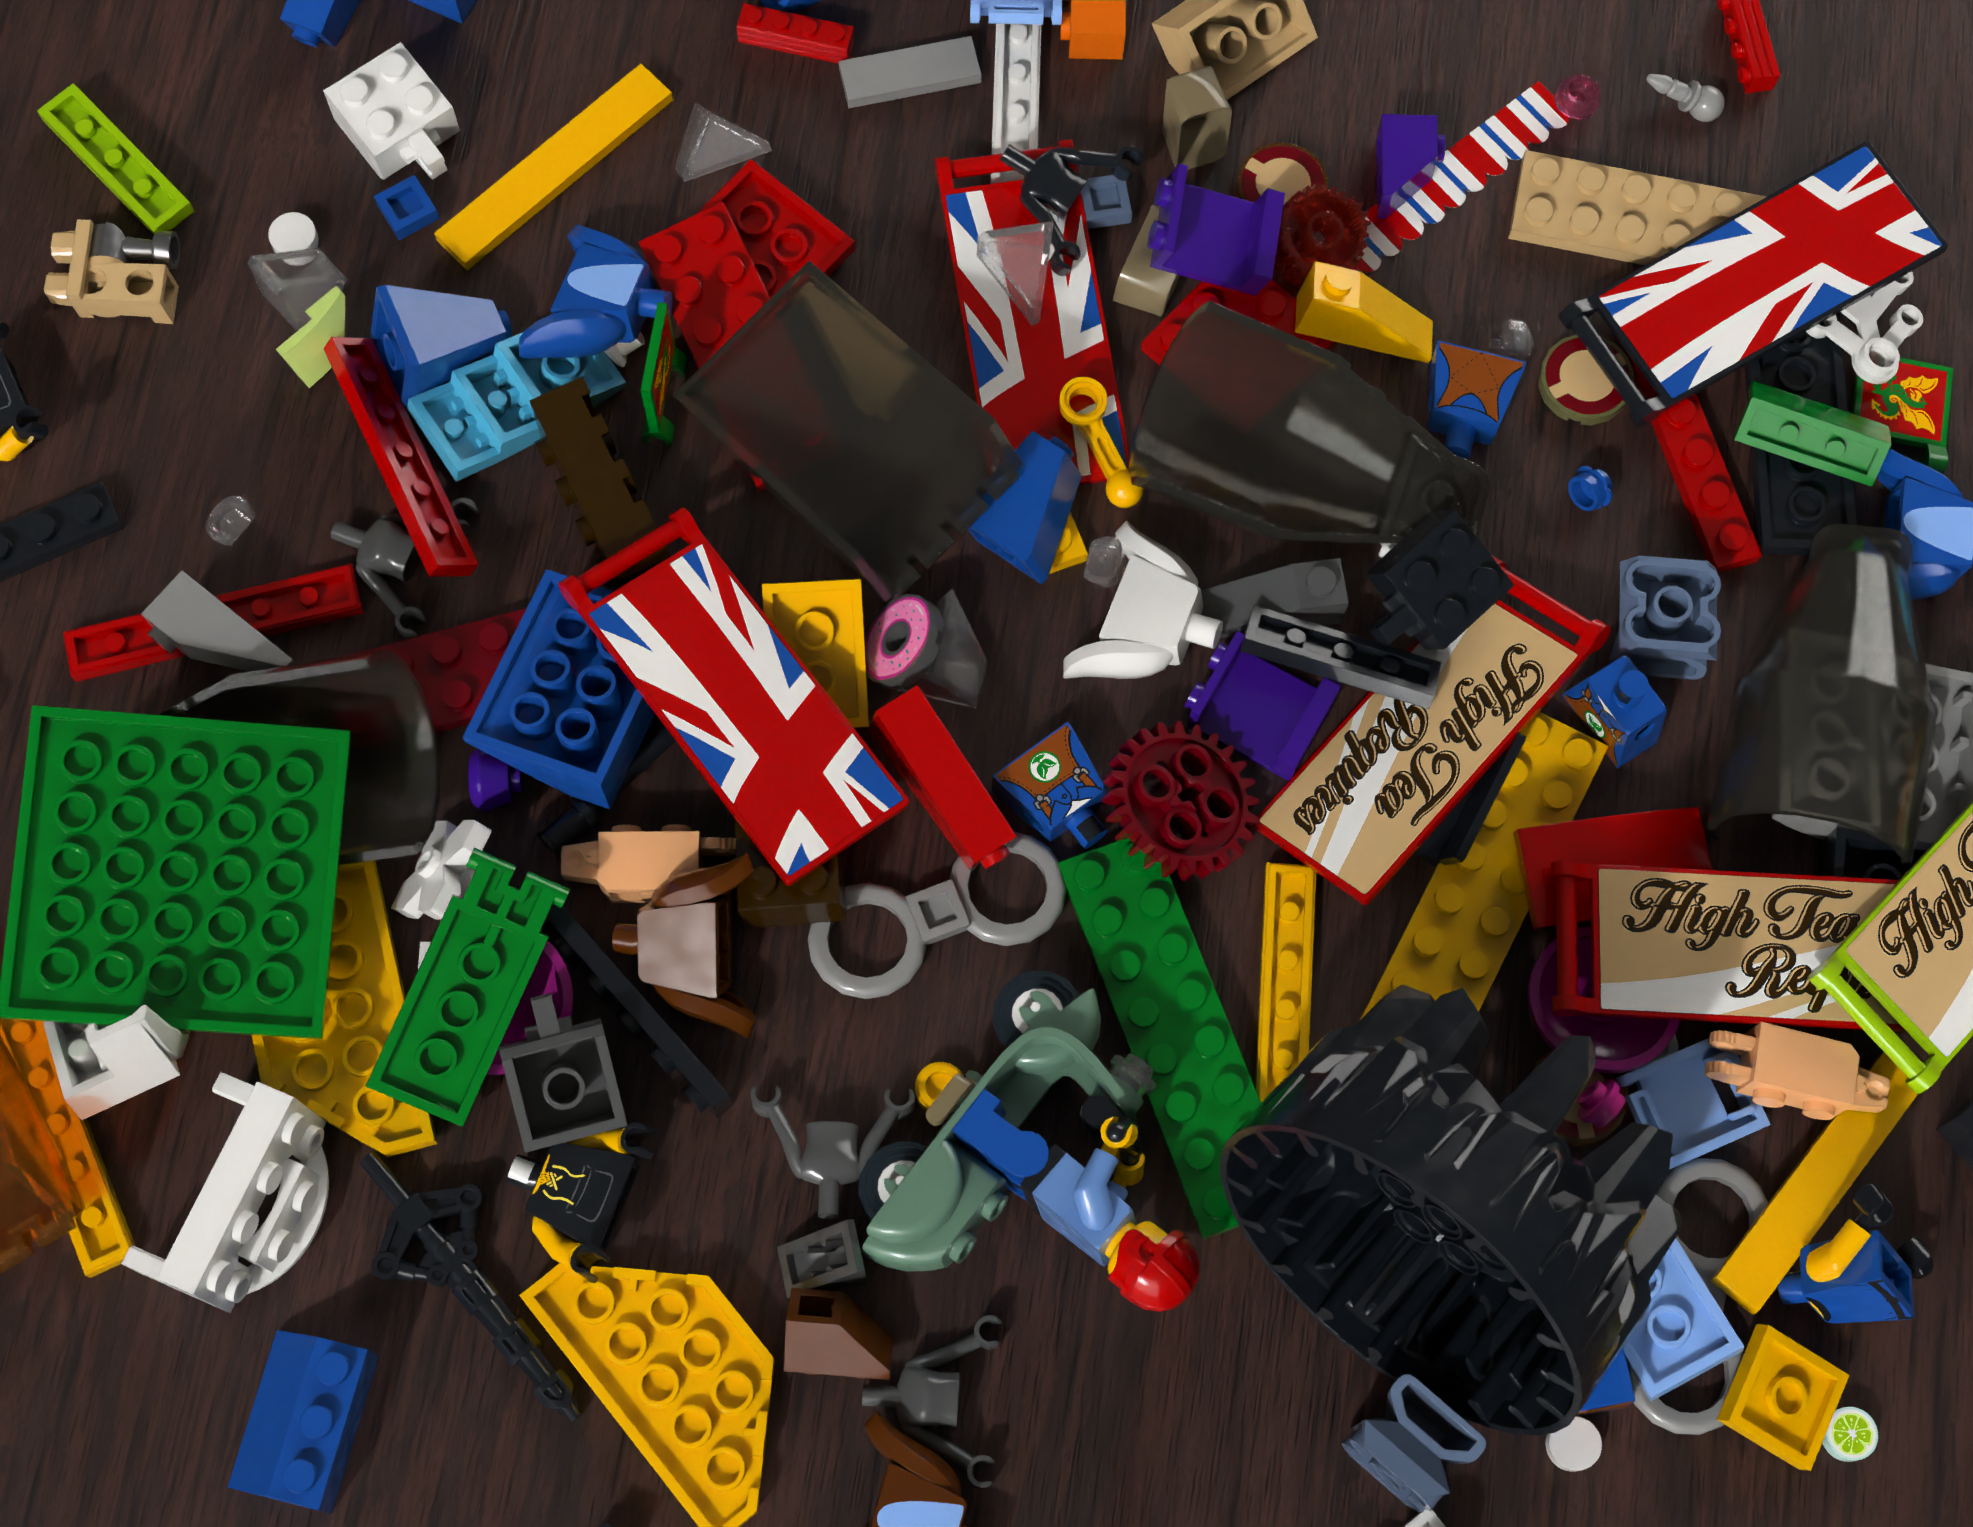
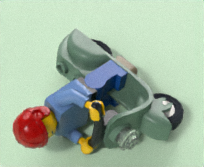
M1049 971L1026 972L1015 976L1002 987L994 1003L993 1025L1000 1043L1006 1049L984 1076L976 1071L969 1070L965 1074L966 1077L957 1073L949 1081L926 1112L927 1121L933 1126L941 1125L950 1115L928 1148L916 1142H896L882 1147L867 1160L860 1174L858 1196L865 1215L871 1220L867 1227V1234L869 1236L862 1246V1253L867 1259L888 1268L907 1272L947 1268L954 1261L960 1264L974 1248L977 1241L974 1235L987 1219L992 1222L1004 1209L1009 1198L1005 1193L1009 1189L1020 1198L1026 1200L1032 1211L1102 1266L1108 1264L1109 1276L1107 1278L1120 1289V1294L1129 1302L1144 1310L1162 1312L1175 1309L1190 1296L1199 1281L1200 1261L1196 1249L1188 1241V1237L1179 1229L1167 1234L1151 1221L1137 1224L1132 1208L1124 1202L1128 1195V1191L1125 1189L1126 1186L1138 1183L1144 1174L1145 1156L1143 1153L1141 1155L1142 1144L1137 1129L1136 1112L1144 1103L1142 1096L1145 1092L1151 1094L1156 1084L1150 1078L1154 1073L1153 1069L1134 1054L1129 1053L1126 1058L1115 1055L1110 1061L1112 1068L1108 1072L1092 1053L1099 1038L1101 1015L1094 989H1089L1079 996L1078 991L1064 977ZM1062 1076H1069L1074 1079L1090 1097L1081 1107L1080 1117L1086 1123L1090 1136L1104 1141L1101 1149L1095 1148L1085 1168L1056 1144L1049 1150L1046 1141L1039 1134L1032 1131L1019 1130L1045 1094ZM1114 1173V1178H1113V1180H1112V1181H1109L1110 1177H1111L1112 1174Z

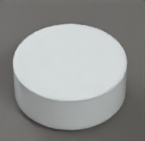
M290 212L279 216L272 222L268 232L269 241L275 253L286 261H302L310 257L318 246V233L313 222L301 213Z
M1576 1416L1569 1426L1555 1433L1547 1434L1545 1446L1549 1458L1557 1467L1565 1471L1577 1472L1591 1467L1598 1460L1602 1450V1441L1597 1428L1590 1421Z

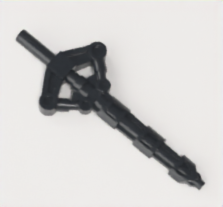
M376 1150L367 1154L360 1161V1165L395 1207V1210L391 1212L392 1214L378 1254L371 1264L374 1275L385 1282H392L396 1279L414 1282L417 1279L428 1281L437 1288L448 1284L452 1288V1293L471 1316L475 1315L494 1337L492 1343L512 1367L517 1364L537 1388L533 1391V1394L545 1408L556 1409L560 1415L568 1417L572 1423L575 1422L583 1413L579 1409L578 1400L574 1396L573 1381L562 1368L558 1371L554 1370L538 1348L541 1344L540 1340L521 1317L516 1319L499 1296L501 1292L482 1268H478L474 1262L480 1255V1248L476 1244V1229H479L480 1210L485 1204L483 1192L476 1185L465 1184L459 1188L414 1193L412 1195ZM460 1214V1229L462 1231L454 1232L447 1236L435 1223L438 1220ZM417 1237L424 1243V1248L427 1250L420 1266H418V1262L404 1260Z

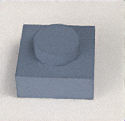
M1114 175L1088 178L1081 191L1088 229L1131 223L1132 210L1126 181H1121Z

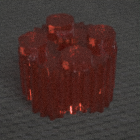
M1319 183L1312 187L1306 186L1302 191L1299 190L1283 204L1275 269L1281 268V275L1284 276L1285 280L1297 287L1303 285L1315 261L1353 269L1359 263L1358 260L1365 254L1362 250L1367 247L1368 243L1364 240L1369 237V233L1366 231L1367 227L1371 225V221L1365 220L1368 212L1361 210V207L1364 205L1362 202L1356 203L1352 196L1347 199L1345 191L1337 193V187H1332L1328 190L1327 185L1321 187ZM1320 231L1324 241H1317L1313 233L1315 234Z

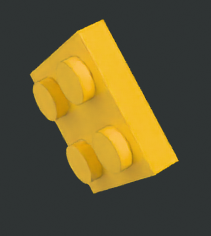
M1756 1324L1717 1420L1795 1468L1811 1471L1850 1375L1770 1325Z

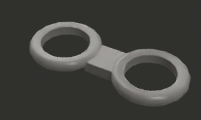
M1014 832L1016 838L1006 847L1010 853L1023 855L1037 865L1044 875L1047 892L1044 903L1035 915L1023 922L1008 925L992 922L977 911L970 900L968 885L970 876L978 865L969 870L960 857L954 862L948 881L908 896H904L892 887L871 882L846 886V911L854 906L872 904L885 907L899 918L905 928L907 937L904 955L894 968L882 975L867 978L852 975L839 967L829 952L828 938L834 922H820L811 924L807 938L811 962L822 980L843 995L871 999L888 996L908 984L923 964L927 945L968 930L984 942L1002 946L1029 943L1050 930L1063 911L1067 888L1058 866V859L1048 846L1033 836Z
M1696 1158L1674 1167L1669 1171L1668 1176L1656 1194L1673 1206L1677 1194L1687 1184L1697 1180H1716L1731 1187L1742 1198L1749 1214V1228L1768 1204L1762 1187L1744 1169L1722 1159ZM1677 1235V1241L1723 1312L1726 1293L1710 1280L1728 1257L1722 1259L1701 1256L1691 1251ZM1742 1351L1723 1362L1725 1383L1721 1394L1708 1409L1698 1413L1677 1411L1665 1405L1659 1398L1650 1402L1628 1366L1635 1396L1634 1405L1651 1423L1675 1434L1701 1435L1722 1427L1724 1424L1718 1421L1717 1417L1744 1353Z

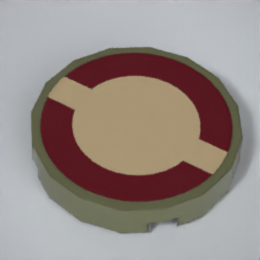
M1577 335L1563 338L1549 349L1540 366L1538 388L1544 403L1556 416L1566 421L1569 418L1574 421H1580V425L1592 426L1611 420L1623 410L1626 403ZM1603 338L1634 381V371L1627 355L1615 343Z

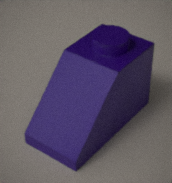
M1381 115L1376 137L1377 218L1386 219L1431 181L1436 162L1444 161L1445 134H1438L1437 115Z

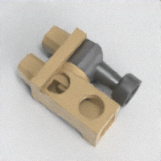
M77 219L75 231L53 233L51 242L52 257L56 263L70 264L69 273L49 272L46 275L44 292L51 303L73 306L77 314L83 318H94V315L107 318L120 315L151 317L155 323L174 324L179 286L169 269H177L180 262V241L175 231H158L152 240L125 237L116 225L109 222L94 225L91 220ZM152 259L154 264L129 263V261Z

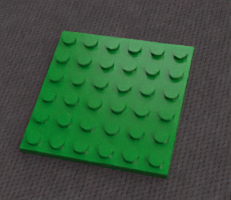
M32 705L0 980V1019L109 1026L131 1016L141 1006L147 1005L169 1025L178 1030L323 1039L351 732L348 730Z

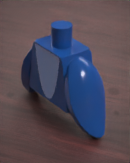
M577 223L567 234V238L576 255L551 307L552 314L538 320L523 332L519 338V355L522 358L586 357L604 352L617 343H631L638 338L646 317L655 318L658 302L668 304L669 315L671 316L673 295L670 291L655 289L649 265L636 249L608 234Z
M1889 449L1877 475L1878 480L1890 491L1886 497L1879 574L1867 579L1856 589L1859 606L1883 601L1920 600L1942 594L1952 588L1956 580L1972 568L1973 502L1964 499V495L1955 483L1944 474Z

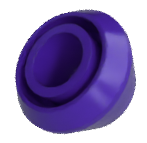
M478 748L475 749L470 755L468 769L469 793L473 806L482 812H490L514 802L516 793L524 791V772Z

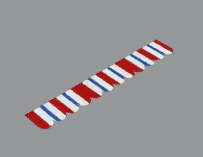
M1538 81L1445 151L1444 161L1436 162L1431 181L1386 219L1377 218L1376 203L1286 273L1302 287L1315 261L1356 271L1360 270L1366 273L1377 270L1381 264L1380 254L1384 256L1398 254L1403 246L1401 237L1407 240L1419 238L1424 230L1422 221L1428 224L1440 222L1445 215L1444 206L1450 208L1461 206L1466 199L1465 190L1471 192L1482 190L1487 183L1486 174L1492 176L1503 174L1508 166L1506 157L1512 160L1522 159L1525 150H1529L1527 142L1541 144L1547 140L1549 136L1548 126L1562 128L1567 125L1570 119L1569 111Z

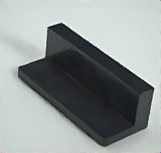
M1520 732L1517 733L1508 748L1414 852L1416 855L1434 867H1437L1439 862L1443 865L1461 863L1465 860L1526 740V736Z

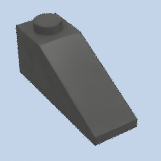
M1341 558L1294 563L1201 590L1203 600L1201 615L1223 621L1220 638L1234 637L1236 631L1245 634L1253 605L1322 626L1341 624L1349 604Z

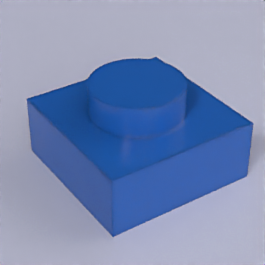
M415 175L374 196L379 210L398 240L440 219L437 209Z

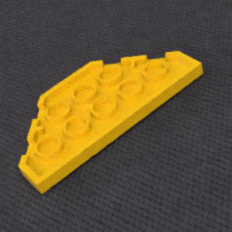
M371 852L339 860L323 1039L252 1035L260 1080L264 1085L293 1096L329 1124L382 1155L391 1157L436 1145L438 1142L430 1113L366 1087V1083L406 998L375 857Z
M559 1263L519 1296L698 1527H741L758 1513L775 1359L709 1276L661 1273L654 1270L592 1266L590 1273L596 1276L598 1281L591 1283L573 1269Z

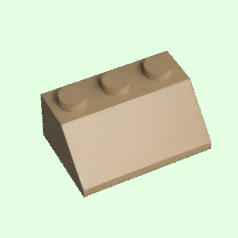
M1185 0L1151 23L1166 58L1175 71L1180 75L1212 66L1227 100L1318 38L1303 0Z

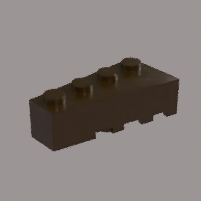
M582 376L529 401L541 439L534 441L536 449L546 468L553 464L555 465L561 477L554 481L556 488L566 507L575 504L581 518L575 520V524L587 547L595 543L602 556L595 560L597 565L650 533L657 526L643 498L637 499L635 496L638 491L624 459H616L617 451L609 434L610 431L602 415L595 416L589 395L590 390ZM667 546L606 582V585L611 586L616 583L619 589L671 557Z

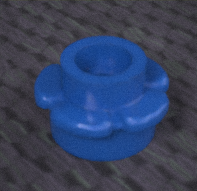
M1588 465L1581 466L1576 471V476L1568 483L1569 496L1573 503L1581 510L1592 511L1594 509H1601L1603 505L1607 506L1612 501V481L1608 474L1601 469L1592 470Z

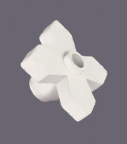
M447 820L435 821L421 847L422 855L418 859L415 872L403 882L391 909L407 918L419 919L424 913L433 919L441 920L452 895L463 898L475 870L466 867V864L474 848L483 850L491 834V829L476 820H463L458 827Z

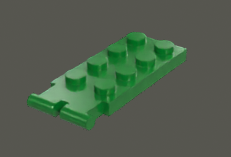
M477 848L473 849L466 864V867L475 870L465 894L463 898L452 895L366 1083V1087L461 1127L465 1123L549 938L547 934L540 932L552 904L562 908L570 889L529 871L520 889L511 886L509 881L516 865Z

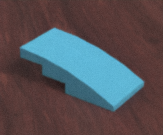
M523 333L496 343L493 355L453 370L450 382L409 398L407 410L457 482L533 445L534 441L541 439L529 400L582 376L590 390L589 395L593 408L625 388L626 381L605 352H601L593 356L576 358H522L519 355V338Z

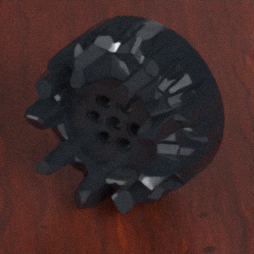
M1402 984L1385 995L1355 1026H1346L1329 1031L1228 1139L1220 1157V1177L1226 1199L1249 1243L1278 1281L1315 1320L1372 1367L1393 1381H1396L1405 1374L1414 1376L1460 1417L1482 1426L1513 1434L1543 1435L1555 1433L1571 1424L1644 1317L1651 1303L1649 1280L1679 1233L1683 1221L1680 1213L1676 1208L1656 1195L1669 1174L1673 1134L1651 1125L1632 1122L1582 1160L1578 1161L1572 1158L1567 1142L1556 1134V1130L1589 1080L1595 1067L1596 1052L1591 1037L1567 1036L1500 1104L1492 1093L1473 1076L1490 1035L1481 1015L1465 990L1460 988L1440 995L1435 1001L1430 994Z

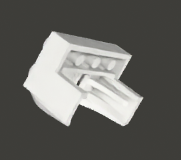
M147 1005L141 1006L131 1016L109 1026L43 1022L64 1100L81 1120L180 1076L176 1060L182 1058L191 1032L172 1027Z
M220 1072L212 1087V1091L243 1105L244 1108L166 1260L136 1246H131L121 1264L142 1275L231 1313L235 1303H239L246 1294L260 1290L285 1274L310 1246L319 1229L326 1209L329 1175L326 1157L322 1148L324 1139L323 1128L326 1124L324 1119L293 1096L259 1082H256L255 1086ZM293 1155L300 1160V1163L289 1159V1157ZM280 1184L271 1212L255 1233L259 1222L257 1212L266 1194H272ZM239 1256L252 1264L249 1267L238 1262Z

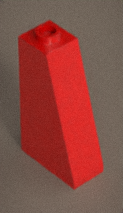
M918 685L876 710L868 728L869 732L967 868L970 870L981 863L985 870L1009 856L1011 853L1006 846L1016 838L1014 831Z

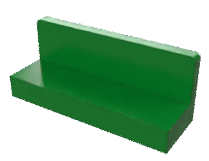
M1752 381L1748 390L1749 400L1734 433L1735 441L1871 487L1873 486L1892 444L1890 430L1887 425L1757 381Z

